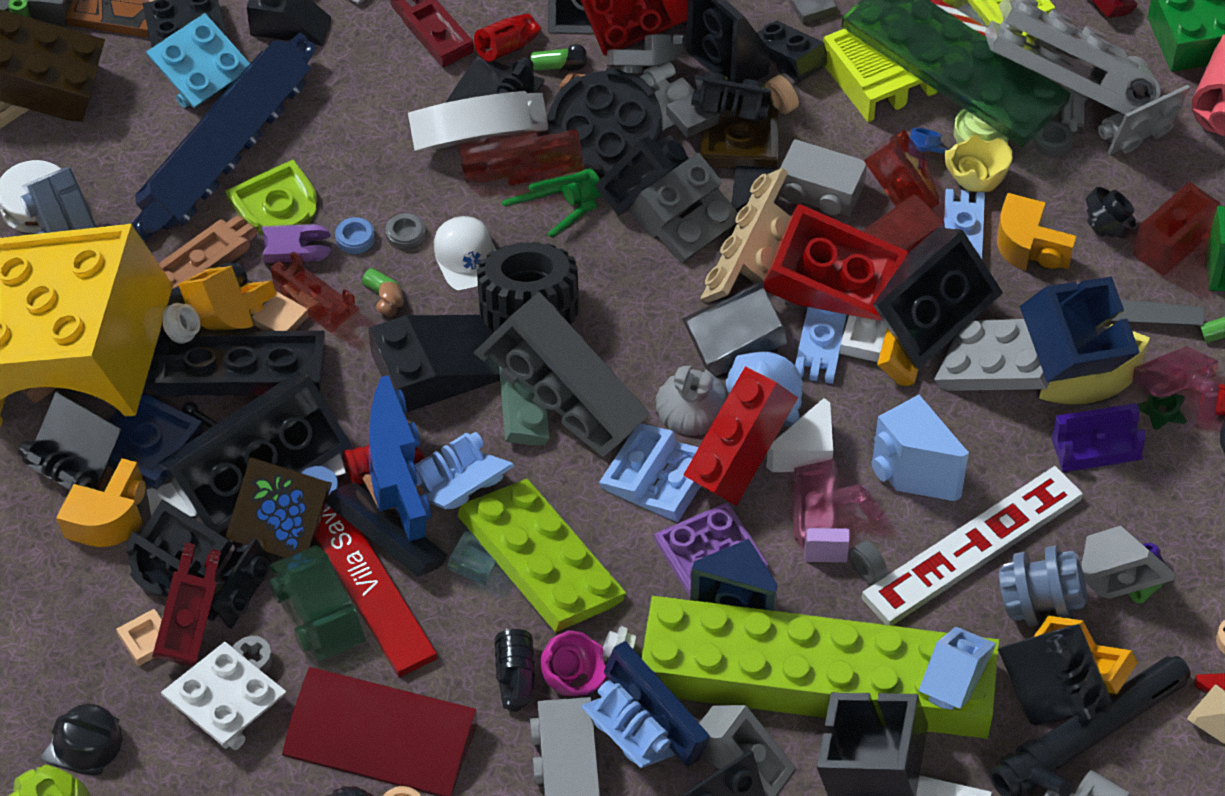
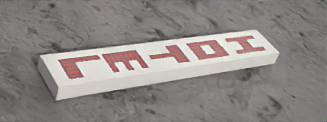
M1054 466L864 590L861 599L886 625L892 626L1081 501L1083 493Z

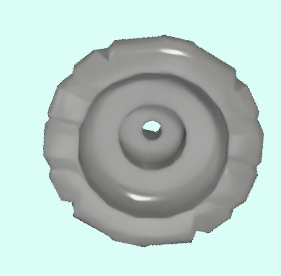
M691 365L678 368L674 376H670L658 389L655 399L656 414L659 415V420L664 426H667L677 434L692 437L703 436L707 434L729 393L722 381L717 379L708 370L705 369V372H702L701 370H690Z

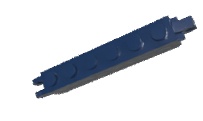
M300 32L288 43L273 41L264 51H261L135 194L136 205L142 211L134 219L132 225L143 241H147L162 228L168 230L176 223L181 227L184 226L197 212V209L193 206L200 197L205 201L218 188L220 183L215 179L219 174L224 172L227 175L241 161L242 158L237 153L244 146L250 149L264 134L259 129L265 121L271 124L284 111L285 107L281 102L287 96L293 99L306 85L302 78L311 69L307 63L317 47Z

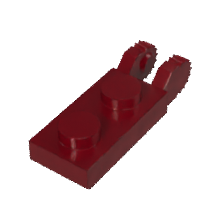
M390 0L392 8L402 18L404 24L442 67L474 52L473 40L437 0H413L417 4L413 7L406 0Z
M185 542L178 571H174L152 657L193 667L196 665L217 583L214 581L221 551L211 549L205 563L206 571L204 578L187 574L189 566L193 562L195 544Z

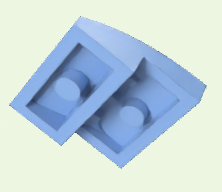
M640 423L632 431L599 484L605 491L672 521L679 522L701 487L683 476L699 447L677 442L674 432L671 430ZM669 463L665 471H663L666 464Z

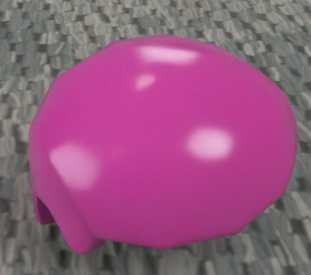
M568 630L551 638L541 655V670L545 682L559 695L576 698L583 697L599 690L608 678L604 674L606 665L603 659V646L591 640L583 632ZM584 673L588 676L583 686H570V683Z

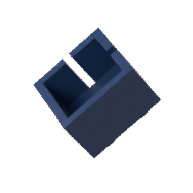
M1112 276L1085 280L1078 285L1076 282L1046 286L1020 305L1046 382L1112 372L1140 353L1127 318L1119 320L1097 335V329L1124 311Z

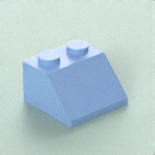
M917 395L878 416L873 459L871 461L876 476L883 482L888 480L896 491L950 501L960 499L969 452L923 398Z

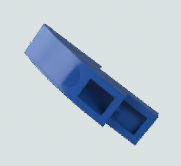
M387 375L379 380L371 408L368 452L369 471L379 511L396 507L409 541L425 537L426 520L431 519V510L425 494L419 495L415 487L418 483L414 467L415 447L420 446L418 430L414 422H407L404 414L407 412L404 395L400 389L394 390L390 377Z

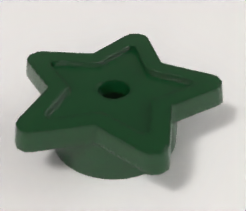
M1153 386L1150 388L1148 400L1137 404L1140 412L1150 416L1152 427L1155 430L1160 429L1167 422L1179 424L1187 422L1180 411L1185 396L1177 395L1169 389H1158ZM1159 406H1165L1167 408L1166 411H1160Z

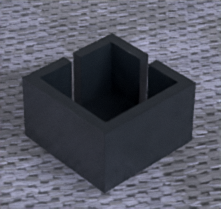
M831 692L825 722L827 733H823L817 762V770L828 796H916L928 729V722L918 694L879 693L877 701L886 726H881L870 693Z

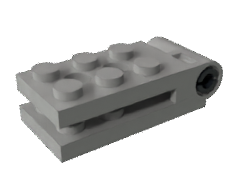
M1002 0L999 5L1004 19L1002 24L991 20L985 31L991 51L1123 114L1160 97L1159 83L1145 60L1137 56L1127 57L1123 49L1104 40L1106 37L1104 33L1087 25L1082 30L1071 24L1072 19L1060 11L1052 9L1050 13L1040 10L1036 7L1038 2L1035 0ZM1023 31L1036 37V40L1022 35ZM1059 48L1069 54H1072L1094 65V67L1091 68L1085 64H1082L1060 52H1057L1056 49Z

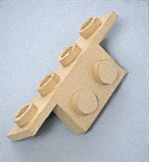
M784 168L767 175L762 174L752 184L750 189L752 195L747 205L736 216L735 222L737 225L734 232L723 243L720 249L722 256L717 266L709 272L705 279L707 286L700 298L701 301L709 303L727 296L739 272L754 284L764 281L785 227L791 217L774 203L788 174Z

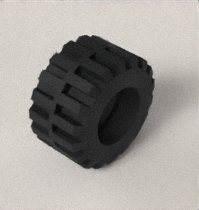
M518 242L514 243V245L499 247L498 251H491L486 255V259H482L479 263V269H477L479 313L481 319H484V324L488 328H494V332L538 292L554 305L560 315L570 325L575 321V316H578V266H576L574 257L569 256L566 250L556 249L555 245L549 243Z

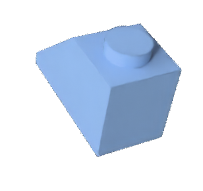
M954 627L936 643L919 692L929 695L928 700L936 706L950 710L954 709L955 706L960 709L969 701L995 649L996 643L961 628Z

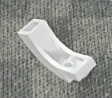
M519 91L479 96L438 104L408 113L414 151L446 148L469 141L497 136L548 131L543 93Z

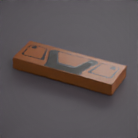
M73 0L66 16L67 25L149 37L142 4L148 1Z

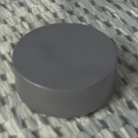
M398 214L392 217L385 227L386 239L396 249H413L419 246L425 238L424 223L413 214Z

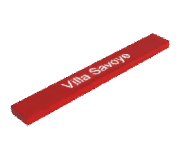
M329 506L324 508L315 541L398 678L437 660V653L363 533Z

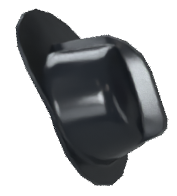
M89 703L78 705L66 714L58 716L51 732L54 735L53 740L39 759L48 764L82 774L100 775L120 751L123 740L121 728L118 724L120 719L113 716L109 710L100 705Z

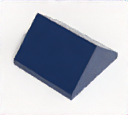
M749 538L694 561L691 568L690 600L771 611L776 610L778 585Z

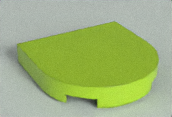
M293 159L225 190L226 198L238 215H241L247 221V224L253 225L258 230L257 233L262 235V226L309 224L317 211L315 189Z

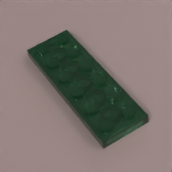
M860 0L842 17V28L1022 148L1069 103L1071 95L1069 91L1046 76L991 51L985 36L930 0Z

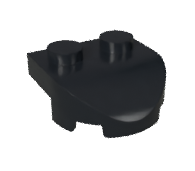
M162 499L141 534L132 532L129 538L126 553L130 557L132 571L130 575L141 588L155 595L168 597L174 571H178L185 542L195 544L193 562L190 564L187 574L204 578L206 571L205 563L211 549L221 551L218 569L234 543Z

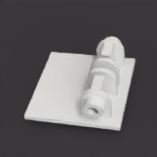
M223 642L164 689L161 695L173 704L176 709L190 718L193 723L202 728L205 733H208L220 743L223 748L231 747L233 750H237L245 741L242 730L286 695V691L229 644Z

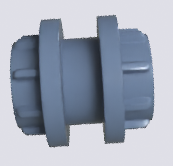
M1058 545L1046 547L1045 560L1031 562L1026 551L1014 553L1013 562L1005 564L999 570L1002 597L1009 618L1013 621L1025 620L1029 627L1040 626L1042 624L1041 613L1056 610L1058 617L1073 619L1074 610L1083 609L1085 604L1088 603L1084 573L1078 554L1074 551L1061 553Z

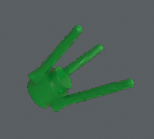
M588 168L572 175L532 183L528 187L531 192L503 200L502 205L519 204L563 192L566 201L570 205L577 203L579 207L549 231L548 236L554 237L584 213L597 208L594 200L602 195L595 185L600 180L597 174Z

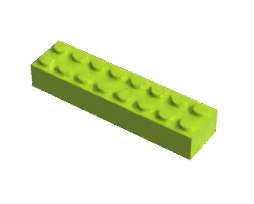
M652 596L642 660L674 696L681 700L720 705H746L751 709L826 718L831 692L870 693L881 725L886 726L877 701L878 694H918L928 722L927 731L988 739L993 716L999 639L985 638L996 643L995 649L969 701L960 709L954 706L952 710L934 705L928 700L929 695L919 692L936 643L947 634L945 632Z

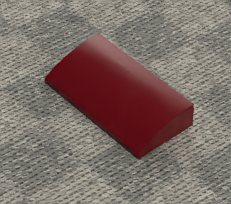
M309 666L291 717L282 756L398 786L410 787L414 790L437 796H452L477 727L476 708Z

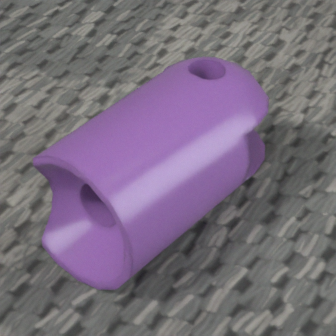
M321 225L262 226L265 248L263 251L264 264L321 261L328 257L332 250L330 247L323 245L305 246L310 241L324 240L331 236L327 228Z

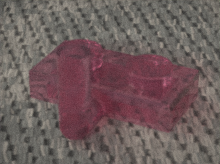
M1185 346L1134 368L1132 382L1148 389V392L1154 396L1169 397L1188 387L1200 392L1201 399L1197 426L1204 429L1213 427L1219 386L1209 378L1216 376L1217 360Z
M833 459L794 468V539L800 546H805L806 529L808 528L839 529V506L856 502L871 520H879L883 515V510L864 485L857 484L839 489V467Z

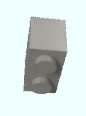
M794 139L780 169L784 168L788 174L777 195L783 196L787 201L794 204L803 202L819 207L824 213L829 215L841 214L850 217L865 185L868 161Z

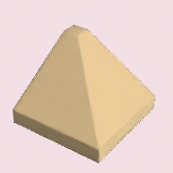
M1215 684L1187 719L1224 744L1225 690Z

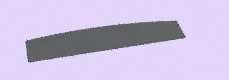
M1121 300L1124 311L1110 320L1119 321L1127 318L1128 322L1204 325V308L1168 303Z

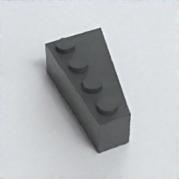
M540 292L511 315L473 352L482 361L485 362L490 358L503 368L500 375L512 385L518 380L535 395L532 401L545 410L547 408L559 413L562 416V425L602 457L623 441L651 414L613 373L612 369L591 349L583 337L560 315L554 305Z

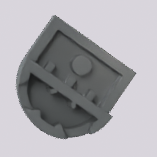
M670 35L644 36V50H607V65L616 66V69H621V71L626 73H642V66L661 65L677 58L686 47V36H673V44Z

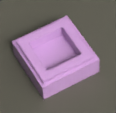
M806 529L805 562H847L849 529Z

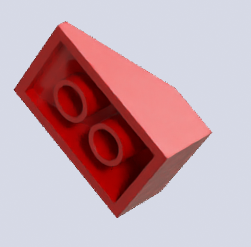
M798 203L785 227L764 278L763 286L766 292L796 305L881 321L882 318L874 308L873 303L902 264L908 251Z

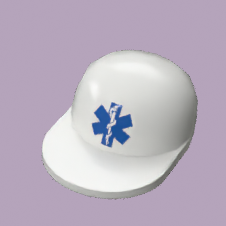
M454 217L444 222L436 232L434 238L436 260L446 281L454 289L463 290L478 286L477 269H479V263L482 259H486L488 253L496 251L490 231L482 221L474 217Z

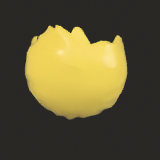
M976 134L967 141L955 144L950 150L945 151V164L952 177L964 189L976 193L993 191L1006 177L1013 159L1012 150L1006 141L1000 138L985 141Z

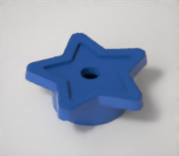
M912 128L910 138L899 137V143L912 146L920 152L932 151L945 154V151L948 150L943 147V142H941L942 134L933 130Z

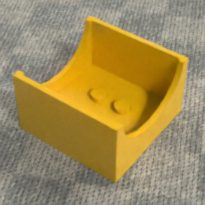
M132 224L0 238V415L6 396L29 388L56 387L93 395L117 408L125 417L136 416L163 323V312L168 305L173 284ZM0 416V426H1V425H2V422H3V419H2V417Z

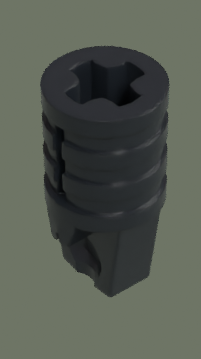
M507 629L499 632L494 638L496 679L499 682L503 708L518 712L522 707L531 702L532 690L534 689L533 636L530 632L523 629Z

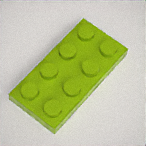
M528 478L468 501L460 506L457 515L555 633L607 611L624 600L626 592Z

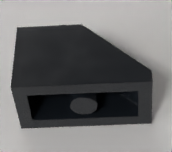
M249 0L246 7L250 35L290 41L301 32L310 42L319 46H323L332 19L328 13L311 0Z

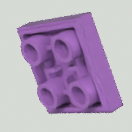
M728 502L654 533L656 545L689 597L691 591V568L694 561L748 538L767 569L769 566Z

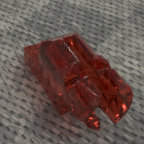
M576 129L540 137L537 136L534 130L510 135L489 137L484 141L473 140L457 145L459 155H461L463 161L461 168L466 183L473 181L483 183L505 178L508 185L511 186L584 170L580 138ZM481 162H487L489 166H485Z

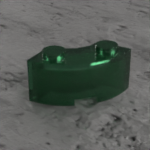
M316 545L270 564L274 578L269 580L271 591L278 604L285 601L297 625L296 628H293V632L302 652L310 650L318 661H322L366 642L353 602L341 586L326 552Z

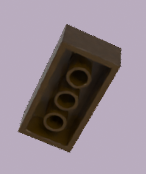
M0 9V101L61 119L83 122L105 39Z

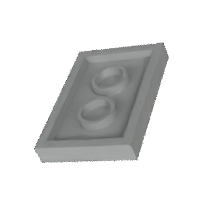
M1024 319L976 320L970 322L955 336L934 379L939 388L947 391L1047 389L1050 383L1046 382Z

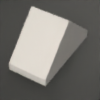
M823 398L773 441L767 452L766 467L770 471L831 472L833 439L829 401Z

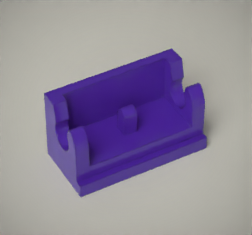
M1137 403L1057 415L1052 442L1062 472L1142 460L1145 430L1137 429L1140 414Z

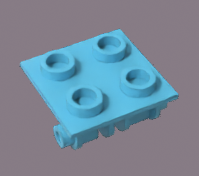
M206 13L146 51L147 56L180 92L176 95V99L183 108L189 105L196 108L233 83L250 64Z

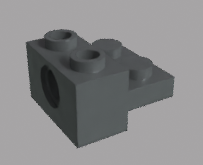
M699 152L640 192L629 208V212L645 232L652 238L658 236L673 256L681 263L736 226L735 219L738 214L719 189L723 182ZM690 208L694 210L682 219L679 217Z

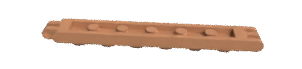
M241 215L235 216L228 222L221 219L165 258L159 265L172 282L173 288H175L179 283L206 269L216 268L226 262H232L244 254L250 247L249 241L256 236L257 229L253 225L247 224V221ZM37 387L20 391L27 393V397L32 402L37 403L57 388Z

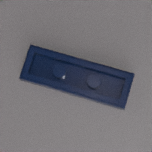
M626 641L616 645L606 664L604 674L613 684L620 683L633 697L631 703L634 701L640 703L639 713L646 710L650 717H653L668 732L667 738L671 741L670 749L687 767L697 762L708 743L710 735Z

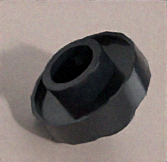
M1096 187L1087 195L1086 203L1089 215L1087 222L1100 236L1105 234L1111 237L1117 236L1123 239L1136 230L1137 223L1133 216L1135 212L1134 207L1122 193L1117 190L1109 191L1103 187Z

